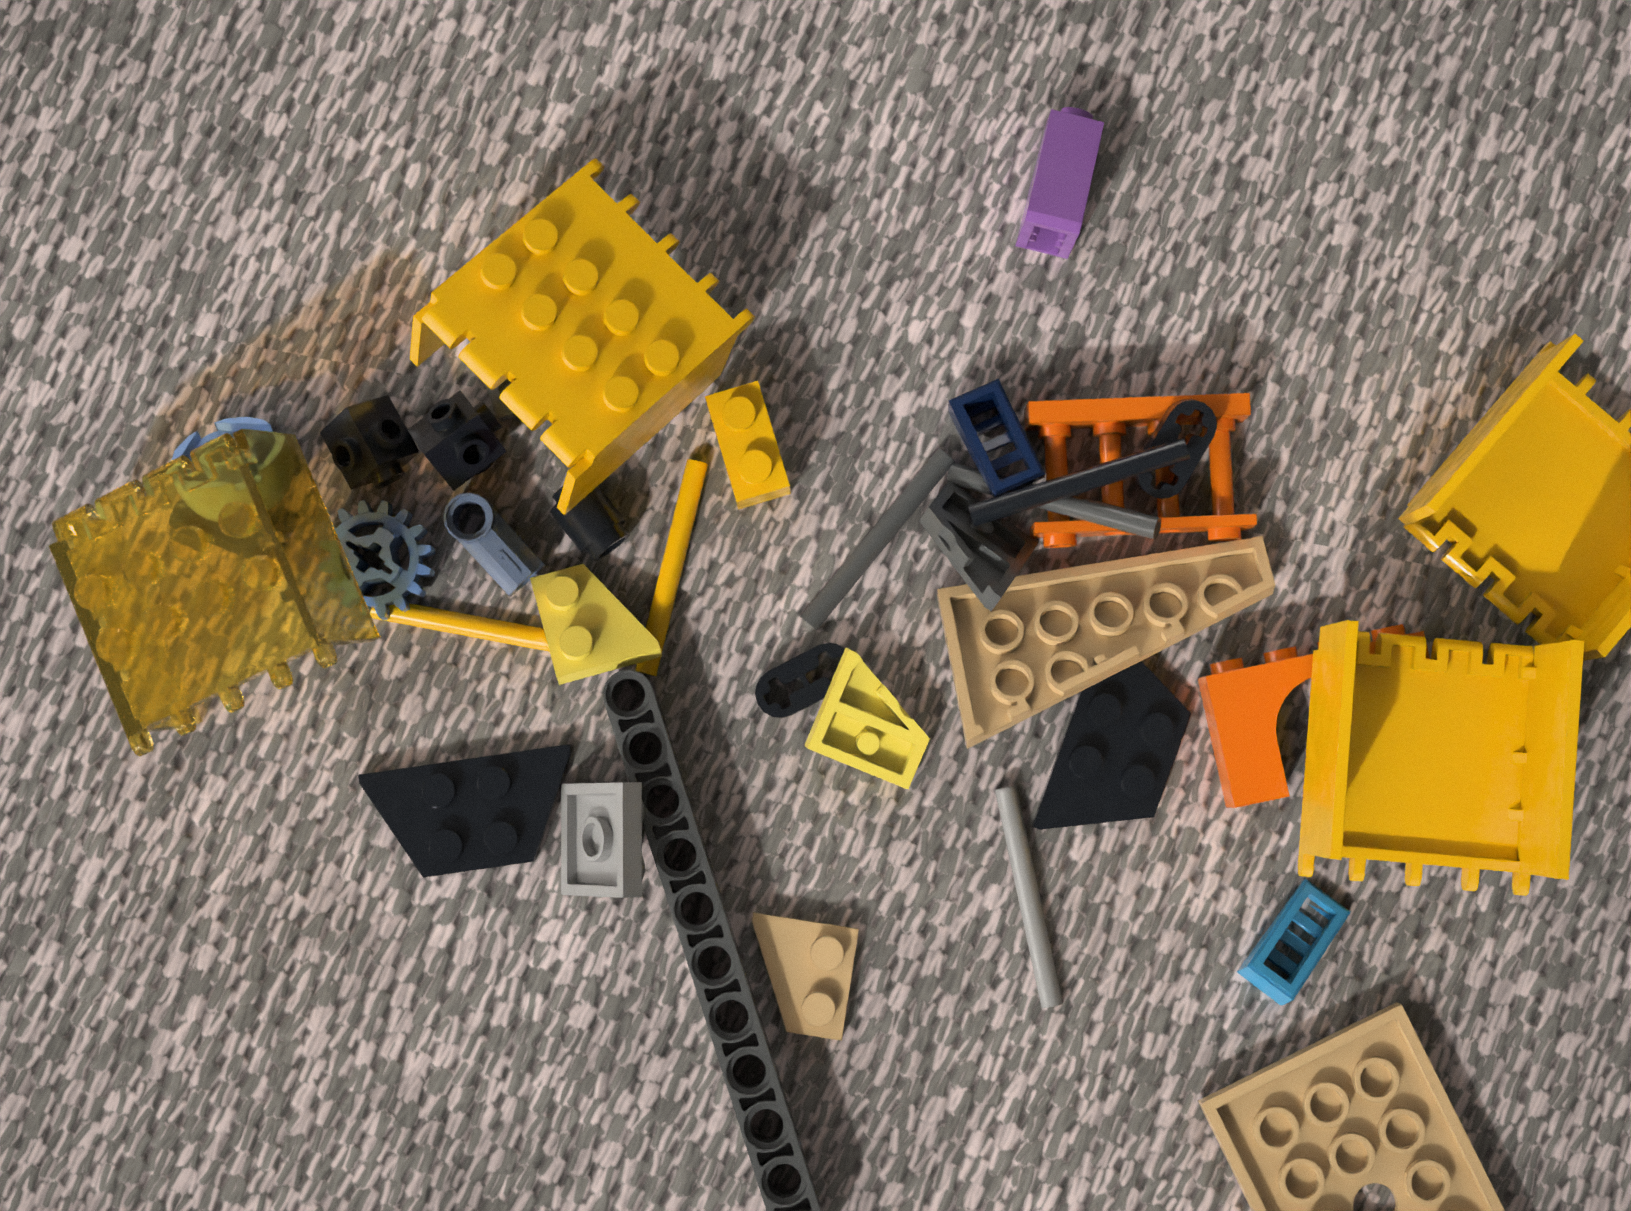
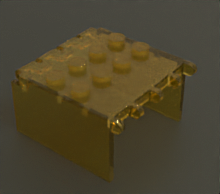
M240 429L232 433L233 438L230 434L225 433L191 450L190 457L192 462L188 457L182 455L142 476L143 484L136 479L97 498L95 500V507L87 503L52 522V527L58 541L49 545L50 551L129 744L138 756H143L153 751L154 745L149 734L150 732L176 729L182 736L194 732L196 725L203 722L197 709L198 705L219 696L225 709L230 713H234L245 705L244 698L239 689L240 685L268 672L274 686L282 690L293 684V676L287 664L288 662L313 651L318 664L326 669L337 663V655L333 646L369 643L380 638L295 434Z

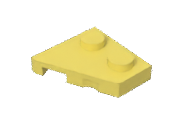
M584 564L530 578L559 685L662 657L659 641Z
M845 648L804 746L809 750L909 789L930 738L915 720L907 714L886 686L873 674L858 653Z

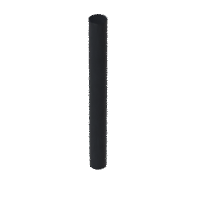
M1183 437L968 505L974 526H979L1189 460L1190 456Z

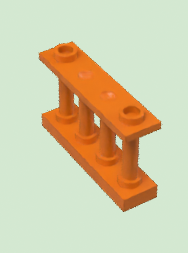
M1250 393L1028 401L1024 409L1025 431L1038 430V438L1044 440L1046 481L1068 474L1066 438L1071 437V429L1093 428V437L1099 438L1101 464L1122 457L1121 436L1126 435V427L1147 426L1148 435L1152 436L1163 415L1173 403L1183 399H1193L1205 403L1213 410L1217 422L1214 438L1209 444L1212 515L1180 517L1179 493L1170 498H1157V515L1162 520L1159 534L1208 532V541L1228 542L1241 540V531H1247L1257 525V514H1235L1230 432L1236 430L1235 423H1242L1251 415ZM1196 409L1190 416L1180 413L1176 423L1180 426L1199 424L1197 417L1200 413ZM1169 466L1155 470L1156 486L1161 481L1168 484L1172 482L1175 475L1168 470ZM1123 480L1101 487L1102 502L1124 508ZM1048 510V522H1034L1030 527V537L1033 539L1043 538L1044 548L1077 546L1076 537L1136 535L1084 520L1070 521V516Z

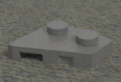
M948 481L927 508L919 522L983 606L992 611L1039 542L1004 518L974 526L968 505L980 501L956 484Z

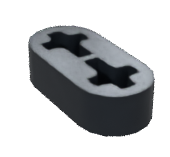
M1193 399L1179 400L1173 403L1163 415L1143 450L1177 440L1182 431V427L1176 423L1180 413L1190 416L1196 409L1200 413L1197 417V422L1203 426V429L1199 435L1189 433L1184 440L1190 459L1169 466L1168 470L1175 475L1170 484L1161 481L1154 488L1150 485L1154 477L1150 472L1135 476L1139 488L1146 494L1159 499L1170 498L1178 494L1188 482L1214 438L1217 429L1213 410L1205 403Z
M834 643L820 644L769 670L761 676L756 685L755 697L758 706L765 714L773 718L783 719L823 700L831 683L827 677H822L809 684L805 675L820 666L819 659L817 658L819 655L827 653L831 659L841 658L845 648ZM778 678L785 685L800 678L804 687L789 696L792 705L788 708L782 709L777 702L768 705L765 701L764 696L771 691L769 682L772 679Z

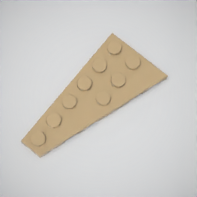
M1263 536L1016 576L992 611L983 606L967 584L937 589V599L967 749L1272 595L1275 581Z

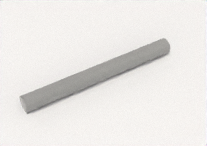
M1017 786L996 789L998 808L1041 1008L1058 1006L1063 1004Z

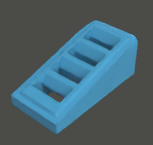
M1304 879L1237 973L1280 1006L1293 1001L1351 911L1310 881ZM1307 897L1326 911L1324 912L1310 905L1329 920L1324 928L1299 911ZM1291 921L1315 938L1311 946L1287 929ZM1279 940L1302 957L1298 964L1274 948ZM1268 959L1289 975L1287 980H1284L1263 964L1265 960Z

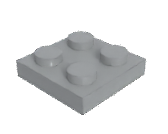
M642 782L561 784V895L615 898L642 897V879L645 873V862L642 856V822L645 815V807L642 800Z

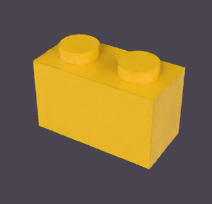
M758 380L705 396L738 510L791 494L788 477Z

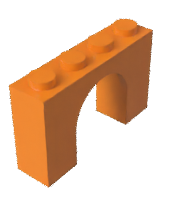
M1404 624L1372 630L1373 641L1370 642L1369 654H1375L1376 639L1379 633L1425 637L1424 631L1406 634ZM1296 646L1263 653L1265 664L1244 668L1242 658L1209 664L1211 675L1197 678L1226 808H1237L1290 796L1276 735L1277 717L1281 705L1288 694L1297 685L1312 677L1313 654L1298 657ZM1428 647L1426 649V659H1430Z

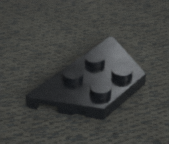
M1142 661L1079 692L1031 827L1042 830L1152 818L1155 816L1191 713Z
M571 744L442 762L360 774L358 779L359 784L423 878L534 862L536 860L544 837V831L572 754Z

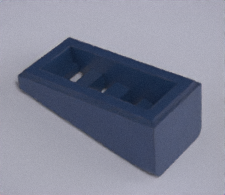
M999 379L948 400V412L993 497L1015 491L1045 478V472ZM995 409L997 416L973 426L971 418ZM1001 426H1004L1007 431L981 443L978 437ZM1013 442L1016 448L1015 451L990 461L987 453ZM1023 460L1027 469L999 480L995 471Z

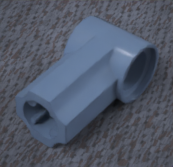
M470 492L459 494L446 505L443 519L448 533L462 544L509 597L526 585L530 578L537 575L545 566V563L501 517L493 505L480 495ZM468 506H481L486 518L484 526L475 534L462 533L458 526V518L461 511Z

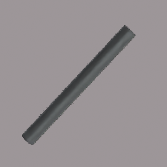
M939 448L802 613L800 617L815 630L819 629L942 479L952 463L955 462L947 453Z
M955 462L952 463L948 471L947 482L951 481L957 486L992 495L977 468ZM997 474L999 480H1002L1007 477ZM1031 483V484H1029V485H1027V486H1024V487H1022V488H1025V487H1028V486H1031V485H1035V484ZM1077 495L1037 507L1154 540L1160 532L1162 522L1161 518Z

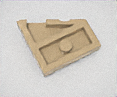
M753 912L752 924L786 1032L842 1041L859 929Z

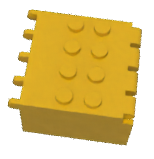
M596 158L587 163L432 291L430 302L413 316L410 360L417 367L444 344L453 349L467 338L470 343L462 349L458 357L491 390L497 388L506 379L511 382L500 394L499 398L531 431L536 430L546 420L552 424L541 435L540 440L570 468L567 471L557 508L564 515L721 375L737 336L755 319V316L747 308L733 319L709 295L719 283V280L712 273L707 274L697 283L669 256L680 243L672 233L656 243L630 217L640 204V201L633 194L627 195L617 204L594 181L605 168Z
M1573 334L1557 345L1549 341L1411 499L1407 504L1408 508L1398 519L1405 524L1403 528L1431 552H1435L1447 539L1452 546L1442 556L1441 560L1473 588H1477L1490 576L1494 581L1484 592L1483 596L1516 625L1521 623L1532 612L1536 617L1526 628L1525 632L1537 643L1542 645L1568 640L1584 641L1583 661L1606 657L1631 627V433L1628 431L1631 427V409H1628L1616 421L1586 396V393L1597 381L1589 373L1584 375L1576 385H1573L1558 372L1584 341L1577 334Z
M1345 620L1321 626L1319 649L1313 650L1298 875L1312 877L1315 856L1337 860H1342V857L1349 858L1348 875L1350 881L1362 882L1364 880L1366 859L1405 863V884L1407 886H1420L1423 864L1462 868L1461 887L1464 891L1477 890L1480 869L1512 872V892L1514 895L1527 896L1529 893L1531 875L1569 880L1584 641L1568 640L1535 645L1534 650L1532 646L1491 643L1488 649L1487 664H1482L1483 644L1479 641L1435 638L1432 644L1431 659H1426V637L1379 633L1376 639L1375 654H1369L1370 633L1358 631L1359 621Z

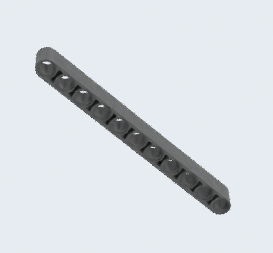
M631 669L620 670L613 674L605 683L603 690L604 704L629 782H642V800L645 807L642 823L766 1211H823L656 690L652 682L640 672ZM631 680L640 682L645 691L642 705L634 711H624L619 708L615 697L619 686ZM650 732L659 737L662 743V752L655 762L644 765L635 759L632 746L639 735ZM661 785L671 786L679 796L678 809L667 818L657 816L649 806L650 794ZM677 838L690 841L696 849L695 863L688 870L674 869L666 859L667 846ZM701 892L710 897L714 907L710 920L704 923H695L686 918L683 912V902L688 894ZM709 946L722 947L731 958L730 969L721 976L708 975L700 965L701 952ZM728 1000L742 1003L748 1011L749 1019L746 1024L739 1029L733 1030L721 1025L717 1018V1008L720 1004ZM743 1055H755L763 1061L766 1073L762 1079L754 1083H747L737 1077L734 1072V1063ZM763 1109L777 1112L783 1120V1127L779 1133L774 1136L765 1137L755 1132L751 1124V1118L756 1112ZM789 1164L795 1167L801 1176L797 1186L785 1191L775 1188L768 1176L775 1166Z

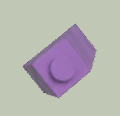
M1064 107L1061 111L1051 109L1046 122L1015 246L1068 259L1080 234L1104 122L1093 120L1091 113L1074 107Z

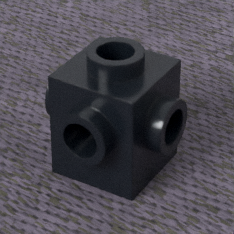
M461 390L449 399L436 403L425 417L407 429L423 454L453 491L473 476L488 470L497 458L507 452L494 434L502 428L501 424L483 401L473 407Z
M389 395L346 407L320 432L332 454L335 465L343 474L351 490L373 483L376 489H380L396 482L405 475L402 467L419 453L411 434L407 430L408 428L403 423Z

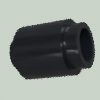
M599 485L566 515L557 508L563 486L552 496L556 504L550 513L582 554L588 552L594 561H598L610 554L630 536L623 527L626 520Z

